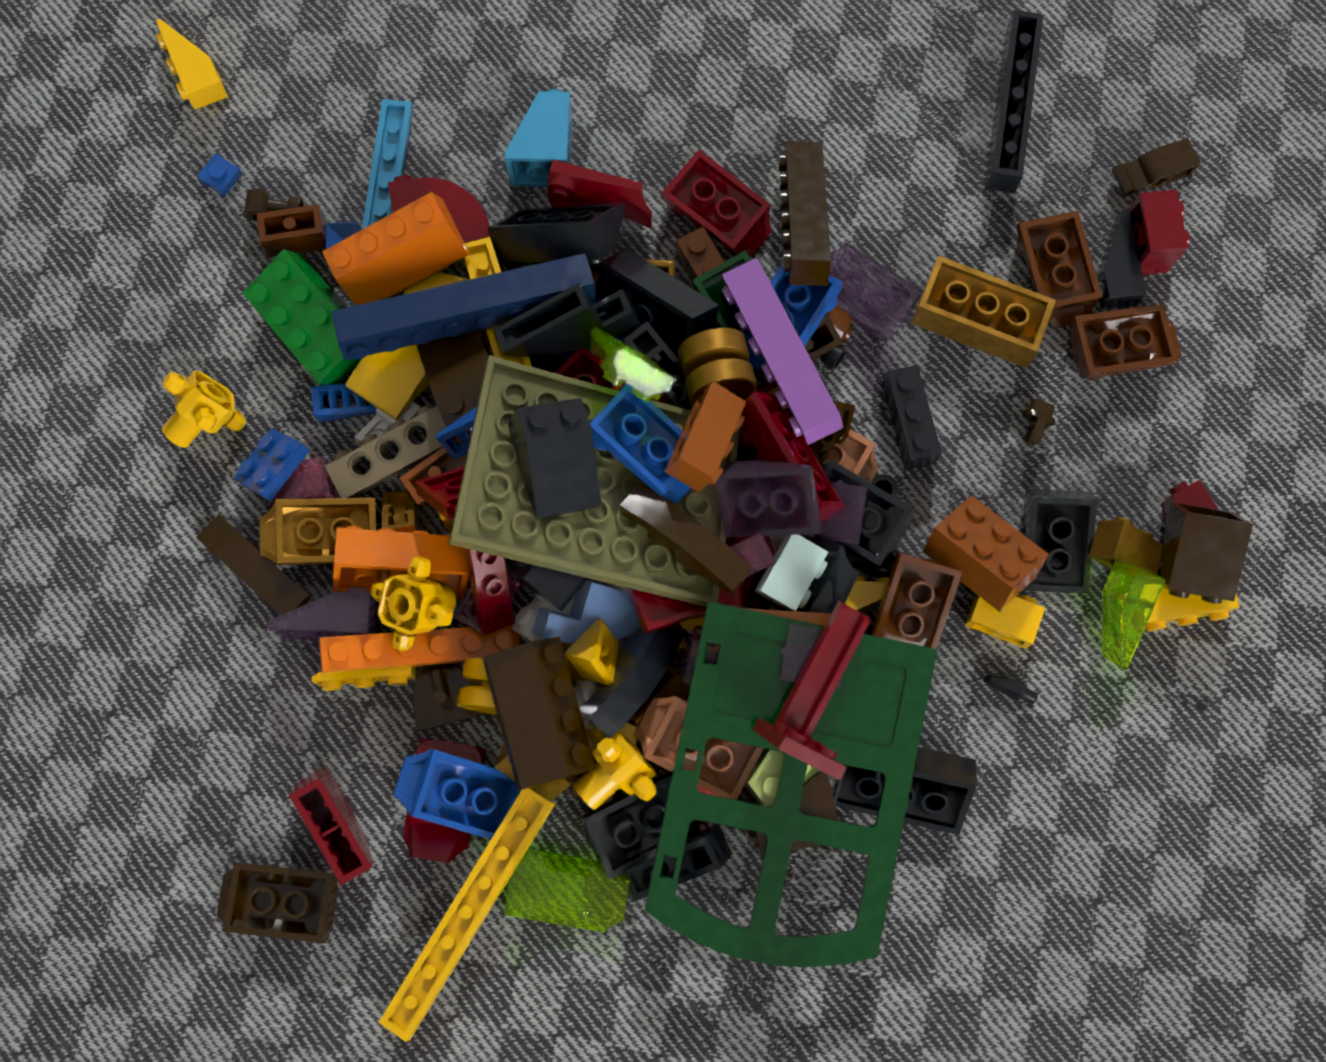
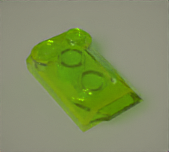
M594 326L590 333V350L593 355L604 360L600 367L605 370L603 375L605 379L621 387L623 382L634 387L631 393L648 403L651 398L658 400L662 393L669 392L676 379L646 355Z
M527 849L510 877L504 915L605 932L613 925L624 920L630 881L623 874L609 880L598 861Z

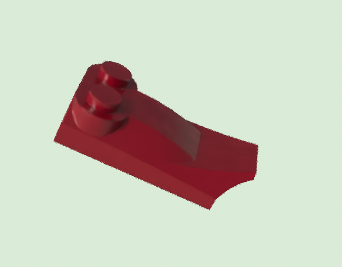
M700 149L661 193V199L666 202L668 209L672 213L685 216L699 228L704 227L707 234L732 252L741 253L746 251L751 257L772 232L769 218L771 204Z
M553 159L547 185L549 203L552 207L624 203L625 211L623 218L652 229V211L643 198V183Z
M421 738L415 755L435 749L484 765L487 749ZM407 811L402 839L408 847L410 857L450 863L459 853L469 849L472 834L412 817Z

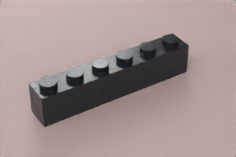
M1014 10L1007 25L984 189L1015 193L1023 178L1044 14Z

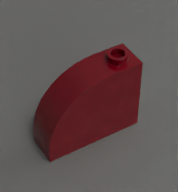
M410 175L398 176L393 179L394 181L388 182L393 213L433 192L444 200L464 243L490 237L488 231L490 224L485 211L479 202L461 186L439 178L424 177L412 179Z
M325 766L297 782L289 794V798L340 884L343 885L372 868L373 858L364 833L328 767Z

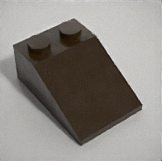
M480 330L463 333L457 337H446L430 341L426 344L416 345L434 400L446 427L477 407L485 365L490 355Z

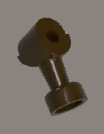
M260 189L248 190L243 216L249 220L257 221V213L304 206V201L302 197L291 196L288 202L269 199L267 194Z

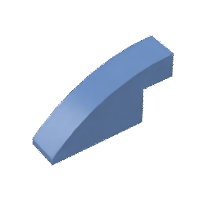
M587 579L575 594L570 614L539 607L532 633L542 639L560 637L561 642L574 643L596 620L601 618L616 639L631 636L641 627V624L627 592Z

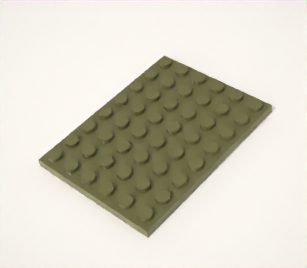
M489 355L485 365L448 544L707 607L708 601L718 603L720 587L676 562V554L648 538V529L620 513V504L639 483L649 489L651 488L608 450H598L594 447L602 503L600 507L535 519L507 426L516 408L582 398L589 423H591L619 391ZM650 400L683 430L691 412L690 410ZM740 428L731 437L734 445L727 457L721 461L720 466L723 467V471L714 485L709 483L700 492L690 488L677 504L670 501L701 523L724 543H726Z

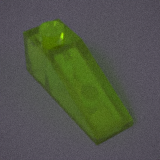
M1115 561L1102 591V656L1121 669L1128 670L1165 583V579L1145 568Z

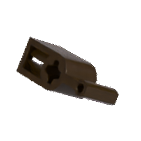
M1187 137L1150 150L1135 160L1118 164L1111 171L1123 196H1128L1145 188L1155 189L1192 176L1201 162Z

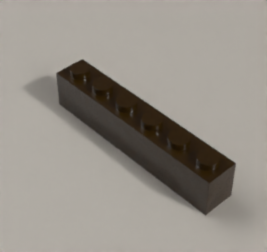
M786 141L785 154L779 153L778 172H780L779 191H781L780 210H786L781 213V230H787L782 233V251H788L783 253V271L789 272V285L828 286L831 251L822 142Z

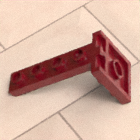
M464 467L415 482L417 495L447 520L454 519ZM465 548L480 630L484 634H488L515 624L504 557Z
M840 601L837 602L774 724L772 725L758 718L752 729L779 750L838 780L841 779L846 769L844 765L835 760L838 753L825 747L824 744L810 736L870 623V617Z

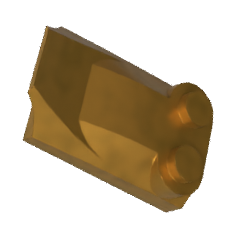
M375 498L275 499L276 502L272 508L259 518L260 556L272 560L277 565L334 564L337 527L358 526L365 530H376Z

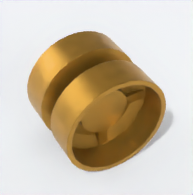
M732 328L710 329L689 337L680 345L678 355L682 372L687 377L685 384L692 406L697 396L712 381L744 401L752 393L756 392L757 384L752 365L748 362L749 352L744 334L741 331Z

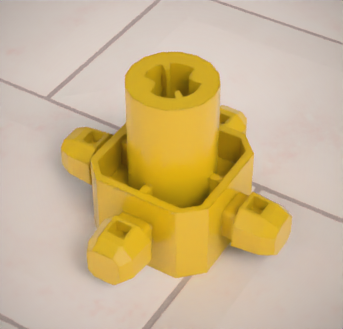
M193 371L187 379L176 372H169L163 379L164 388L172 395H175L176 411L162 426V432L175 445L187 448L202 430L208 433H217L224 425V427L232 431H240L245 426V416L235 409L234 395L227 387L203 372Z
M413 557L407 570L409 574L393 575L385 580V582L374 583L370 592L373 599L380 603L378 615L382 624L396 629L393 631L392 644L393 648L400 651H408L412 647L415 634L430 632L438 626L450 625L453 617L452 612L456 607L455 593L449 586L426 579L430 575L431 565L430 560L423 557Z
M595 727L592 730V738L597 745L591 749V752L598 762L595 764L596 769L586 772L573 783V787L579 796L593 810H596L619 788L630 796L636 794L643 801L652 799L657 792L651 778L657 773L647 759L644 758V755L620 730L612 738H606Z

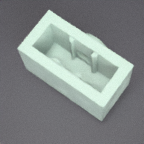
M795 532L787 533L754 592L787 611H796L798 607L802 609L811 595V591L808 590L814 578L819 579L827 566L828 562L824 559L828 552Z

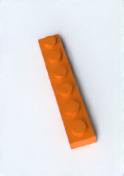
M513 625L488 634H484L479 627L436 629L430 632L415 634L413 645L408 651H400L393 648V633L320 637L321 673L461 663L467 658H482L486 655L520 645L519 634L511 629Z

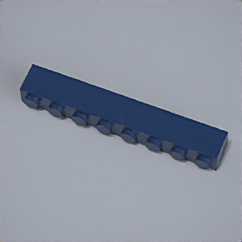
M584 253L331 312L337 343L344 361L362 359L368 355L381 352H392L398 348L411 345L426 344L430 341L446 337H457L463 333L487 330L494 326L502 325L580 283L592 302H597L593 277L586 254Z

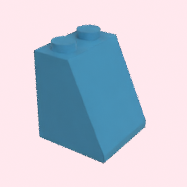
M551 89L537 93L505 151L504 159L510 186L547 187L553 159L571 164L573 120L570 92Z

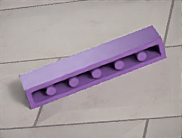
M755 258L722 274L726 287L721 289L729 306L736 305L739 312L734 315L742 332L747 329L749 330L752 338L747 341L755 357L761 355L765 361V364L761 365L762 371L769 384L775 381L779 390L774 393L782 410L789 408L793 417L788 419L796 437L803 435L807 445L844 428L838 409L759 260Z

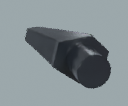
M990 674L985 677L984 682L1016 701L1021 699L1033 705L1038 698V693L1028 689L1024 681Z

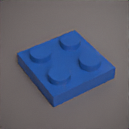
M271 428L268 433L260 438L257 448L250 457L240 464L238 472L233 479L271 502L310 450L295 439Z

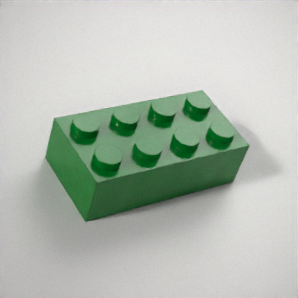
M283 249L242 292L318 384H340L361 361V359L344 361L337 343L331 311L347 307L302 255Z

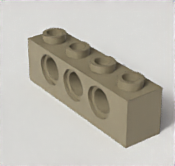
M432 404L426 405L415 412V418L407 422L404 419L398 420L387 427V433L379 437L376 434L370 435L359 442L361 447L351 452L349 449H345L331 457L333 462L325 465V468L340 497L356 498L413 468L440 450L443 446L436 439V434L445 429L446 426L438 407H433ZM423 427L427 436L422 444L417 445L413 439V434L416 429ZM395 442L398 446V454L394 459L390 460L386 456L385 450L388 444ZM366 457L370 462V469L366 474H361L358 470V463L362 458Z

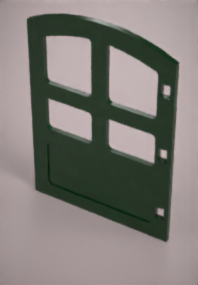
M708 601L645 911L670 929L700 945L752 962L786 967H823L850 964L876 958L878 956L905 813L910 798L909 792L937 649L863 634L810 737L838 753L835 760L841 764L883 773L884 781L876 822L873 826L868 827L804 814L799 810L808 764L779 750L752 729L758 718L772 725L774 724L825 626ZM709 641L720 645L716 665L704 664ZM717 738L780 751L783 754V761L774 803L770 806H764L699 792L697 785L705 745L708 739ZM687 748L698 751L694 771L683 770ZM701 820L760 832L766 835L767 841L751 920L747 927H740L715 917L676 894L691 821ZM800 840L864 853L868 856L856 923L852 930L817 935H779L775 932L791 846L794 841ZM665 855L676 858L673 877L661 876Z

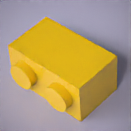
M975 594L965 626L1026 649L1034 643L1045 607L1037 605L1038 601L1032 597L1019 595L999 612L979 595Z

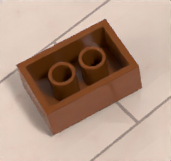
M972 495L934 527L923 550L934 561L961 570L960 581L999 612L1036 578L1049 556L1047 552Z

